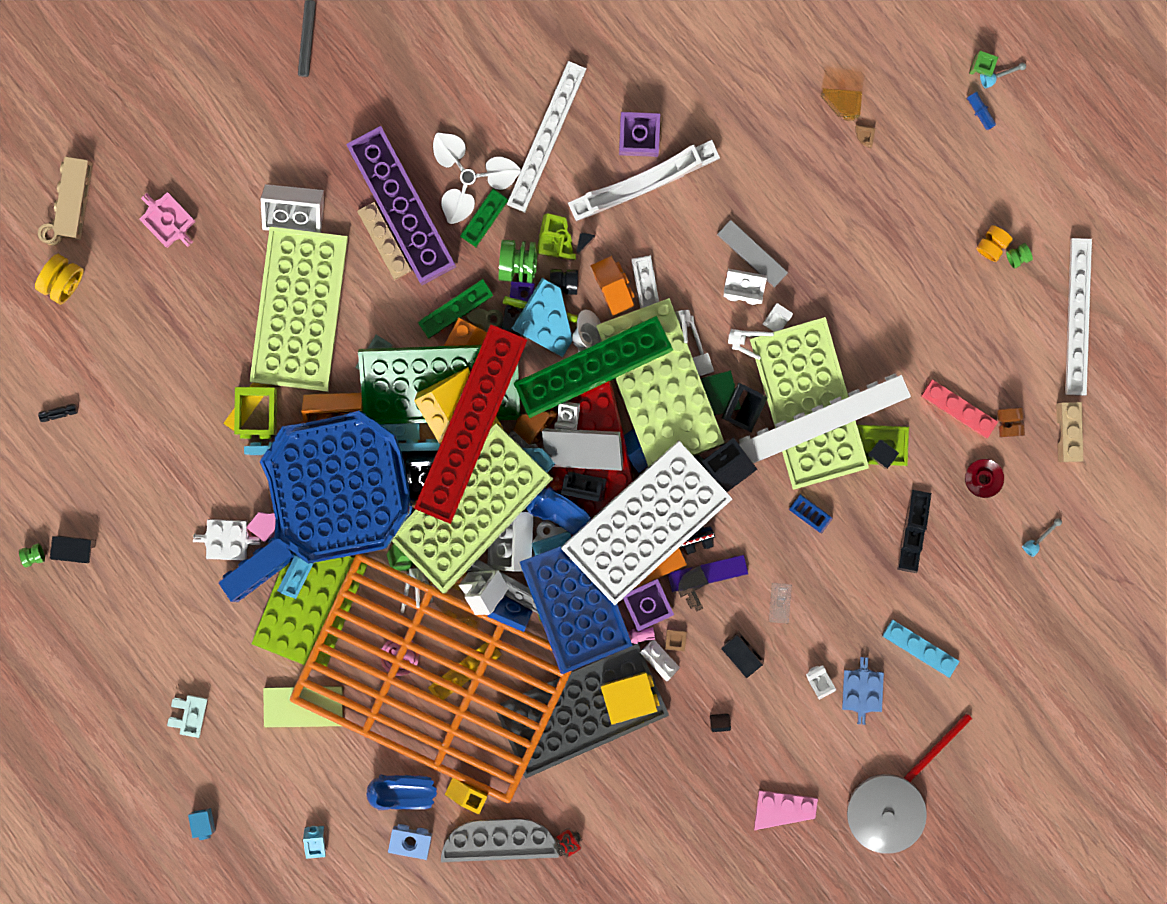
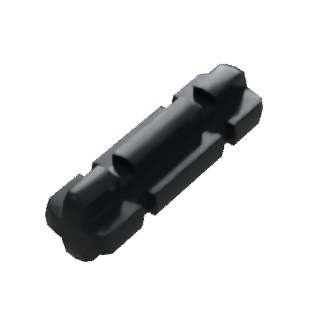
M69 404L66 407L61 406L49 409L48 412H39L38 417L40 422H47L50 419L55 420L66 417L68 414H77L78 409L76 404Z

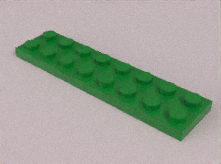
M655 316L514 382V386L527 415L531 418L674 350L658 317Z

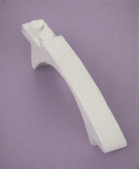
M712 140L697 147L692 145L669 160L617 184L588 192L586 195L568 204L575 220L578 221L677 180L685 174L719 160L720 157Z

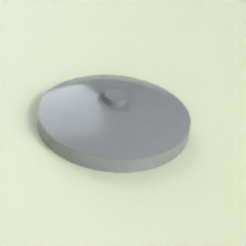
M881 774L864 780L853 791L847 805V820L854 837L864 847L878 853H896L907 849L918 840L926 824L927 811L922 795L911 782L896 775Z

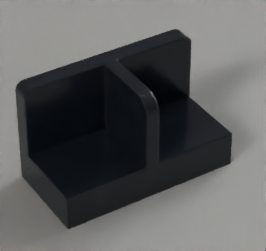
M58 535L52 536L50 559L90 563L91 548H95L96 540Z

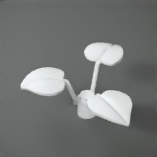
M437 133L435 135L433 150L438 163L444 167H451L456 162L462 171L460 174V180L464 184L462 192L458 189H451L442 197V209L449 224L458 223L472 213L475 204L474 198L470 194H465L467 185L473 184L477 177L488 176V183L491 187L503 190L512 185L521 172L517 164L504 157H494L488 160L486 163V173L476 174L471 169H464L458 160L465 155L466 147L463 140L451 134Z

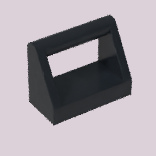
M738 383L722 419L752 433L768 397ZM744 390L747 392V395L734 420L731 416Z

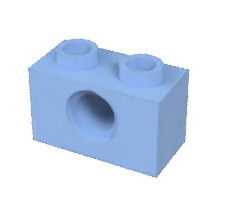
M398 824V826H394L392 829L388 853L427 860L432 833H429V830L425 828L413 830L409 829L408 825ZM411 836L416 840V844L408 845L405 839Z

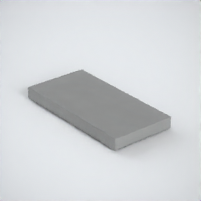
M544 428L542 431L544 450L556 463L553 467L622 470L624 467L620 432Z

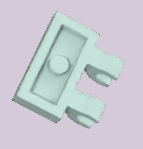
M188 695L187 700L174 697L171 707L185 709L183 720L170 717L167 726L181 728V735L200 738L208 698Z

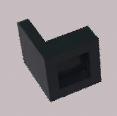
M879 440L866 455L884 469H888L899 452L883 440Z

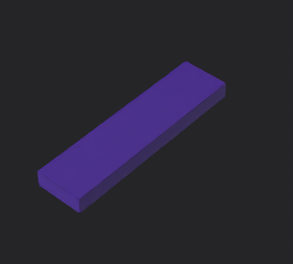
M744 555L673 571L668 573L671 591L676 592L747 575L748 570Z

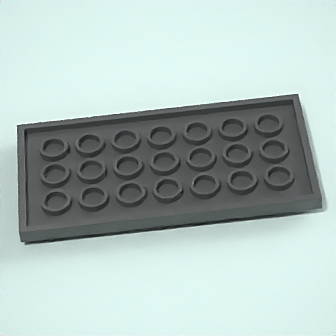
M638 643L571 672L523 774L525 779L669 716L652 677L654 687H651L653 695L657 694L660 706H656L657 712L611 724L601 684L645 671L647 676L651 675L648 665L640 653L641 649ZM560 677L547 682V684L556 687ZM537 687L522 693L548 705L552 694ZM514 698L499 703V705L538 723L544 713ZM496 712L504 729L531 741L535 732L534 729ZM508 739L514 754L523 758L527 748Z

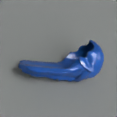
M551 487L544 488L526 507L531 515L538 516L543 520H550L572 535L576 534L591 519L584 509L578 507L566 497L557 494Z
M380 774L379 778L373 779L367 786L366 796L370 805L378 810L428 809L434 804L432 799L437 795V788L432 786L434 781H432L431 777L387 776Z

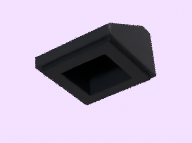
M580 233L576 250L577 254H581L595 239V235Z
M729 714L710 715L711 731H730Z

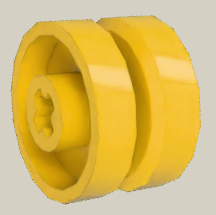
M59 253L55 254L42 268L37 277L35 289L43 295L50 294V299L59 305L64 304L77 289L84 269L75 263L69 264V260Z

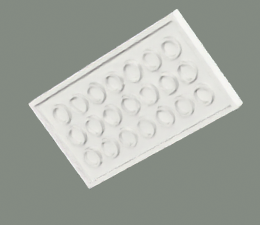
M678 440L563 544L561 549L602 593L616 605L732 500V497Z

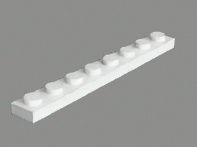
M568 61L508 200V206L524 213L526 212L584 77L586 68Z
M1070 239L1065 395H1087L1092 239Z

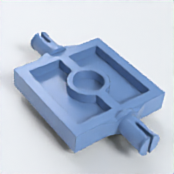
M860 657V669L844 670L842 710L858 712L857 724L860 725L861 717L862 725L866 724V713L871 711L882 712L884 672L869 670L868 657H865V665L864 657Z

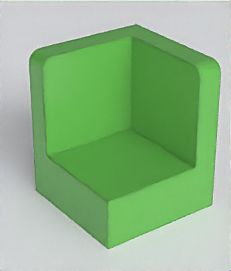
M979 51L974 57L969 74L973 75L977 72L991 77L998 57Z
M395 544L387 553L390 567L396 570L409 571L414 564Z

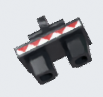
M702 526L681 545V548L685 550L687 555L696 552L695 544L702 542L704 549L714 547L713 538H715L712 527Z

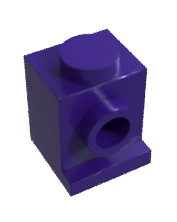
M511 282L510 298L528 302L535 290V283ZM522 291H526L528 296L523 298L520 294Z

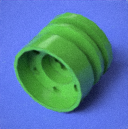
M502 239L499 259V281L512 282L514 273H518L519 282H523L524 274H527V283L533 282L538 256L535 242H530V248L526 250V241H522L520 250H517L515 240Z

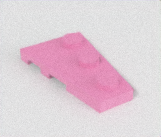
M759 790L754 830L815 819L818 798Z

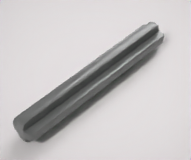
M305 0L298 64V75L300 77L309 76L316 6L314 0Z

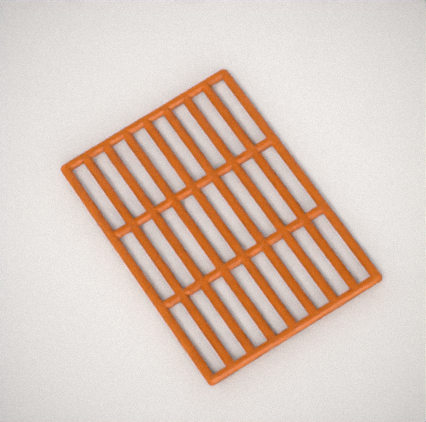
M362 553L356 554L294 687L290 701L505 803H510L572 671L561 674L559 667L500 640L504 629L552 651L548 640L527 630L524 632L487 617L488 615H476L497 625L493 636L428 606L432 596H435L474 614L467 602L448 593H442L439 589ZM361 562L425 591L424 597L420 602V608L416 607V600L356 573ZM355 580L417 609L413 620L349 591L352 581ZM344 598L409 627L405 638L341 609ZM424 613L489 643L485 653L483 654L421 625L420 622ZM336 615L401 645L397 655L395 656L333 627L332 624ZM416 631L479 660L480 664L476 672L411 642ZM328 633L391 662L392 666L388 674L325 645L324 641ZM498 647L560 676L556 687L492 658L491 656L495 648ZM410 649L471 678L472 681L468 689L403 660L407 650ZM322 651L383 680L384 683L380 691L316 662L319 652ZM487 665L552 694L548 705L484 676ZM399 667L464 696L460 706H455L396 678ZM314 669L376 698L372 709L308 680L307 678L311 670ZM479 682L544 712L540 722L531 720L476 694L475 691ZM391 684L456 714L452 724L443 722L388 696L387 693ZM303 687L368 716L364 726L362 727L300 698L299 695ZM470 701L479 703L534 729L535 732L531 741L466 711ZM383 702L446 731L447 734L443 743L378 713ZM462 719H467L526 747L523 758L458 729ZM374 721H379L438 749L435 760L371 731L370 729ZM454 736L518 765L519 767L515 775L512 776L451 747L450 744ZM446 753L511 783L506 794L443 765L442 761Z

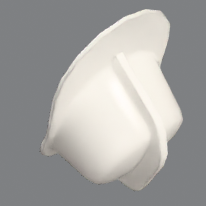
M583 310L578 315L577 329L572 336L578 352L602 342L596 327L601 322L596 314L590 310Z

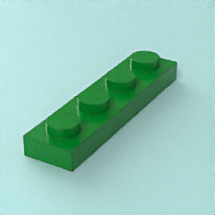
M482 279L418 321V324L428 339H430L494 295Z

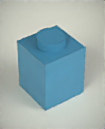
M211 808L191 812L188 818L192 838L199 837V840L211 838L210 835L215 832Z

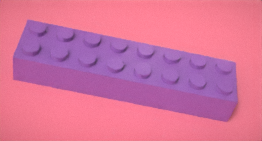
M380 126L346 144L420 284L424 285L456 268L382 127Z

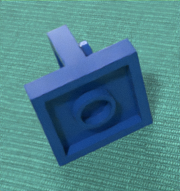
M504 595L495 607V610L487 617L524 632L533 611Z

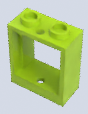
M235 387L234 434L240 435V439H252V435H259V439H271V435H276L277 388ZM242 396H269V430L241 429Z

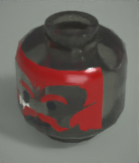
M566 828L554 837L555 843L553 846L560 857L568 858L581 850L582 845L580 842L583 839L577 830L573 832L572 829Z

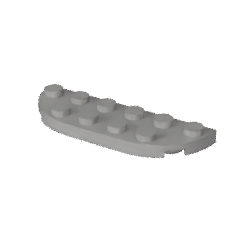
M524 818L474 820L462 824L449 835L443 846L441 862L558 858L559 851L552 834L543 825L533 820Z

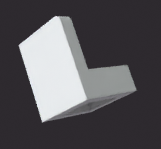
M776 303L763 322V325L773 332L782 330L793 313Z

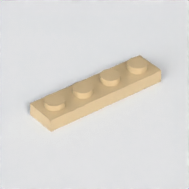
M375 202L358 210L359 216L393 279L396 280L411 272Z

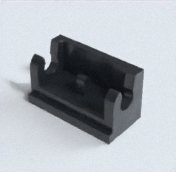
M568 472V475L565 474L561 494L598 502L603 501L607 479Z
M739 631L721 647L746 678L764 664L762 657Z

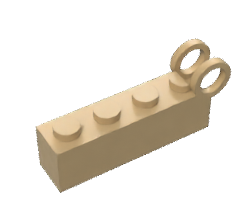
M64 157V162H61L60 173H62L61 181L57 184L59 195L58 200L54 203L55 219L52 220L51 224H43L38 229V237L42 242L54 246L61 242L62 237L81 240L93 165L90 161ZM53 229L54 237L47 240L46 233Z

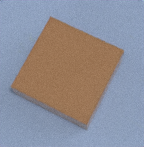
M667 629L665 650L685 651L687 632Z

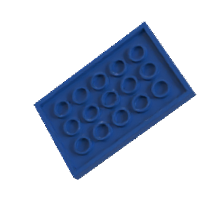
M561 546L520 561L522 571L561 674L632 646L618 605H614L561 549Z

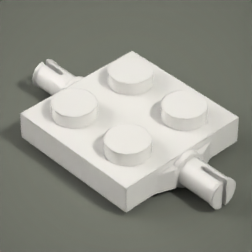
M208 519L205 535H193V542L205 543L206 559L245 560L247 559L249 544L261 545L259 537H249L246 528L248 521Z

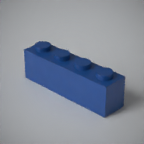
M273 537L268 541L269 544L254 551V556L241 561L237 569L224 574L223 579L218 583L230 602H239L291 563L297 554L279 544Z

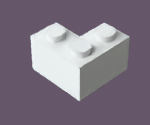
M499 570L468 572L459 584L465 594V599L475 615L491 614L509 589Z

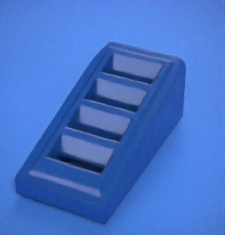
M801 494L789 508L792 513L821 534L833 519ZM804 501L806 504L801 509V511H796L798 507L801 505V503ZM809 506L812 507L807 516L804 517L803 514L806 512ZM817 511V512H818V515H817V516L815 517V519L811 522V521H810V518H811V517L813 516V514ZM824 516L825 519L818 527L816 524L821 519V517Z

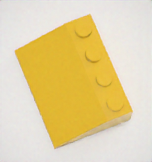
M469 367L418 392L414 399L440 445L471 373ZM496 416L492 424V427L495 424H498L503 429L501 423L499 422Z

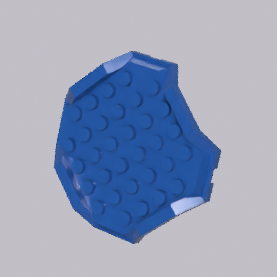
M361 411L307 423L282 426L274 438L275 441L260 460L269 483L275 515L274 540L293 551L308 564L387 549L410 514V491L403 454L395 434Z

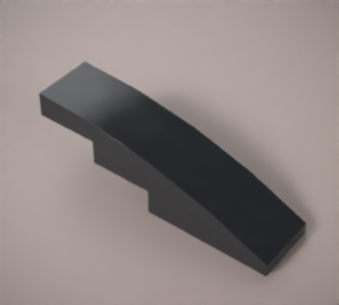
M913 489L911 491L897 570L911 573L918 572L924 534L927 530L932 493Z

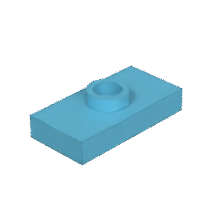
M420 423L380 424L395 434L396 439L399 441L408 439L420 440Z

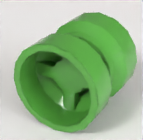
M1026 243L1019 245L1017 249L1006 251L1007 259L1014 269L1023 262L1028 263L1033 260L1032 253Z
M39 543L32 545L31 548L19 549V557L25 568L32 566L35 562L38 564L45 562L44 550Z

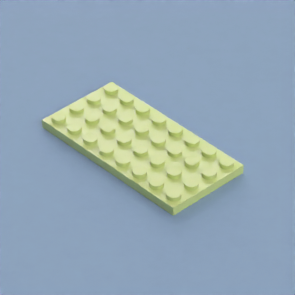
M278 227L269 228L250 382L328 392L348 236Z
M670 298L596 325L601 341H604L657 316L674 350L616 378L648 467L678 440L693 456L725 444L688 345L684 343L683 332Z
M826 317L773 332V336H759L750 339L753 352L761 357L760 360L756 359L766 397H768L767 401L774 425L784 420L787 423L794 421L793 416L803 412L805 416L813 413L812 408L819 405L827 407L831 405V400L840 396L842 400L848 398ZM856 421L782 451L793 490L869 468Z
M495 424L490 429L452 523L449 524L415 510L403 523L392 542L442 593H446L553 478L498 424Z

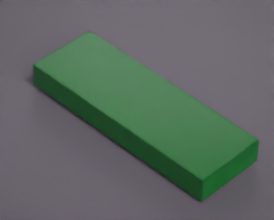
M492 189L460 237L477 248L509 199L495 189Z

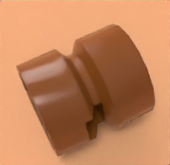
M1023 408L997 410L998 421L1001 422L999 437L1025 436V426L1021 423L1024 419Z

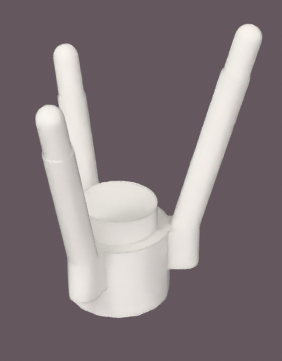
M690 310L676 311L675 314L683 330L684 343H688L687 327L691 325L699 352L703 355L702 345L694 324V316L690 315Z
M731 329L728 344L733 345L732 349L739 350L760 360L761 357L740 345L745 344L746 336H773L774 333Z
M419 568L409 569V574L407 575L422 582L424 580V583L429 585L428 578ZM406 583L404 595L408 596L410 587L408 583ZM415 587L416 607L420 608V589ZM404 603L401 606V613L405 611L406 604Z

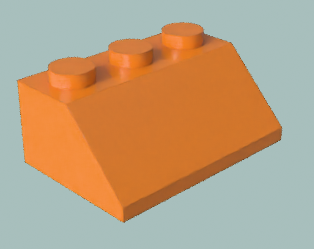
M361 393L303 395L302 416L304 423L346 415L356 411L363 412Z

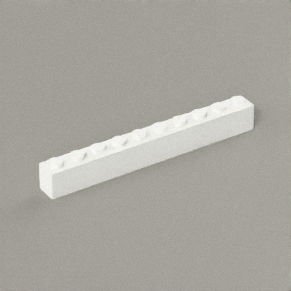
M895 373L885 377L886 382L878 384V381L866 385L868 389L860 392L857 389L848 393L849 397L842 400L841 396L830 401L831 405L823 407V405L812 408L813 413L806 416L804 412L793 416L794 421L787 423L784 420L775 424L776 428L769 431L768 428L758 431V436L750 438V436L739 439V445L750 460L756 463L911 397L902 375L897 377Z

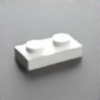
M651 640L640 652L666 682L680 668L655 640Z

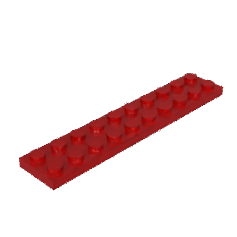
M490 325L414 509L449 524L452 523L528 341L527 339Z

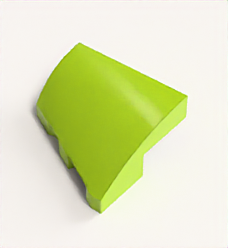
M548 213L543 215L537 245L538 254L576 260L565 217Z

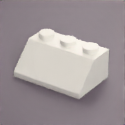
M265 184L261 196L262 230L278 227L321 233L324 190Z
M521 512L488 547L487 565L496 570L522 571L520 561L532 557L533 515L529 512Z

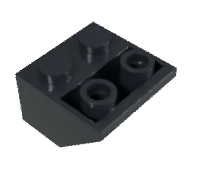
M732 438L702 461L713 478L726 492L758 470L735 438Z

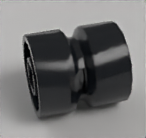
M551 269L550 282L561 289V293L577 295L578 270L567 269L566 272H563L562 269Z

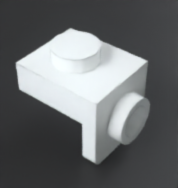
M823 665L811 668L808 671L809 673L806 674L819 700L836 691Z

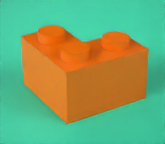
M612 256L590 265L613 316L634 307L632 301L634 294L632 289L626 286V284H629L625 272L622 273L623 270L619 261L615 263Z

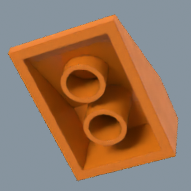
M458 318L444 346L482 345L487 332L462 318Z

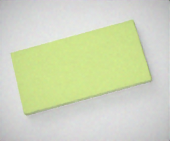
M323 686L343 696V686ZM294 687L263 688L264 727L341 726L292 703L290 696ZM303 687L299 695L300 698L343 717L342 704Z

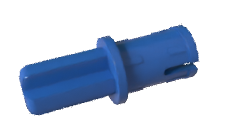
M978 92L966 98L975 111L974 115L978 116L986 130L993 128L996 123L987 110L989 107L985 106Z

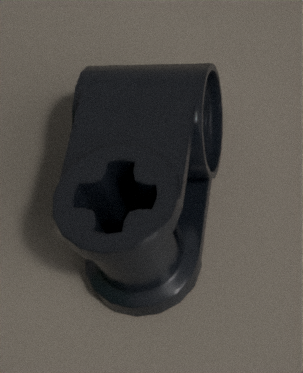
M507 305L504 311L502 329L521 337V334L514 331L512 327L520 316L522 309L516 307L519 314L511 317V313H508V310H512L514 306Z

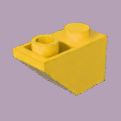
M452 778L445 793L448 798L460 806L477 814H480L488 794Z

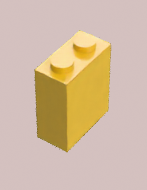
M646 671L601 684L611 724L657 712L656 706H660L657 694H652L653 680L651 675L647 676Z

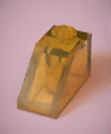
M822 89L821 98L838 117H843L845 121H855V118L858 119L861 114L862 91Z

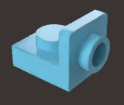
M324 826L304 828L303 843L306 859L326 857Z

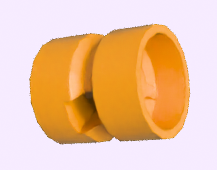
M992 225L985 234L986 239L980 241L976 250L985 258L997 262L1003 254L1002 249H1006L1013 239L1006 231Z

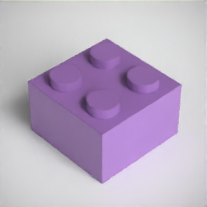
M621 112L619 155L658 157L660 114Z
M658 579L631 590L623 598L638 631L674 615Z

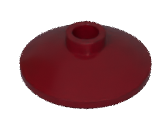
M980 459L973 462L966 470L965 484L973 495L980 498H990L998 494L1002 489L1004 473L996 462L989 459ZM981 475L986 476L985 482L980 481Z

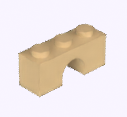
M1082 402L1056 404L1057 423L1060 424L1061 439L1057 443L1058 462L1083 461Z

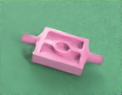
M168 192L156 201L148 193L142 196L141 199L149 207L139 220L166 248L179 239L187 247L193 243V240L185 233L196 221Z

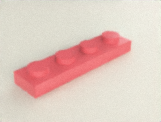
M933 379L921 395V397L986 439L998 423V421Z

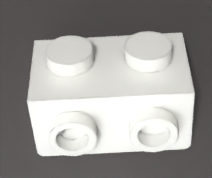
M728 269L723 297L730 301H746L751 305L762 304L767 276Z

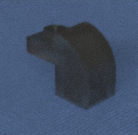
M700 565L684 572L677 586L680 598L688 595L686 601L690 609L694 608L696 612L703 609V606L695 590L709 584Z

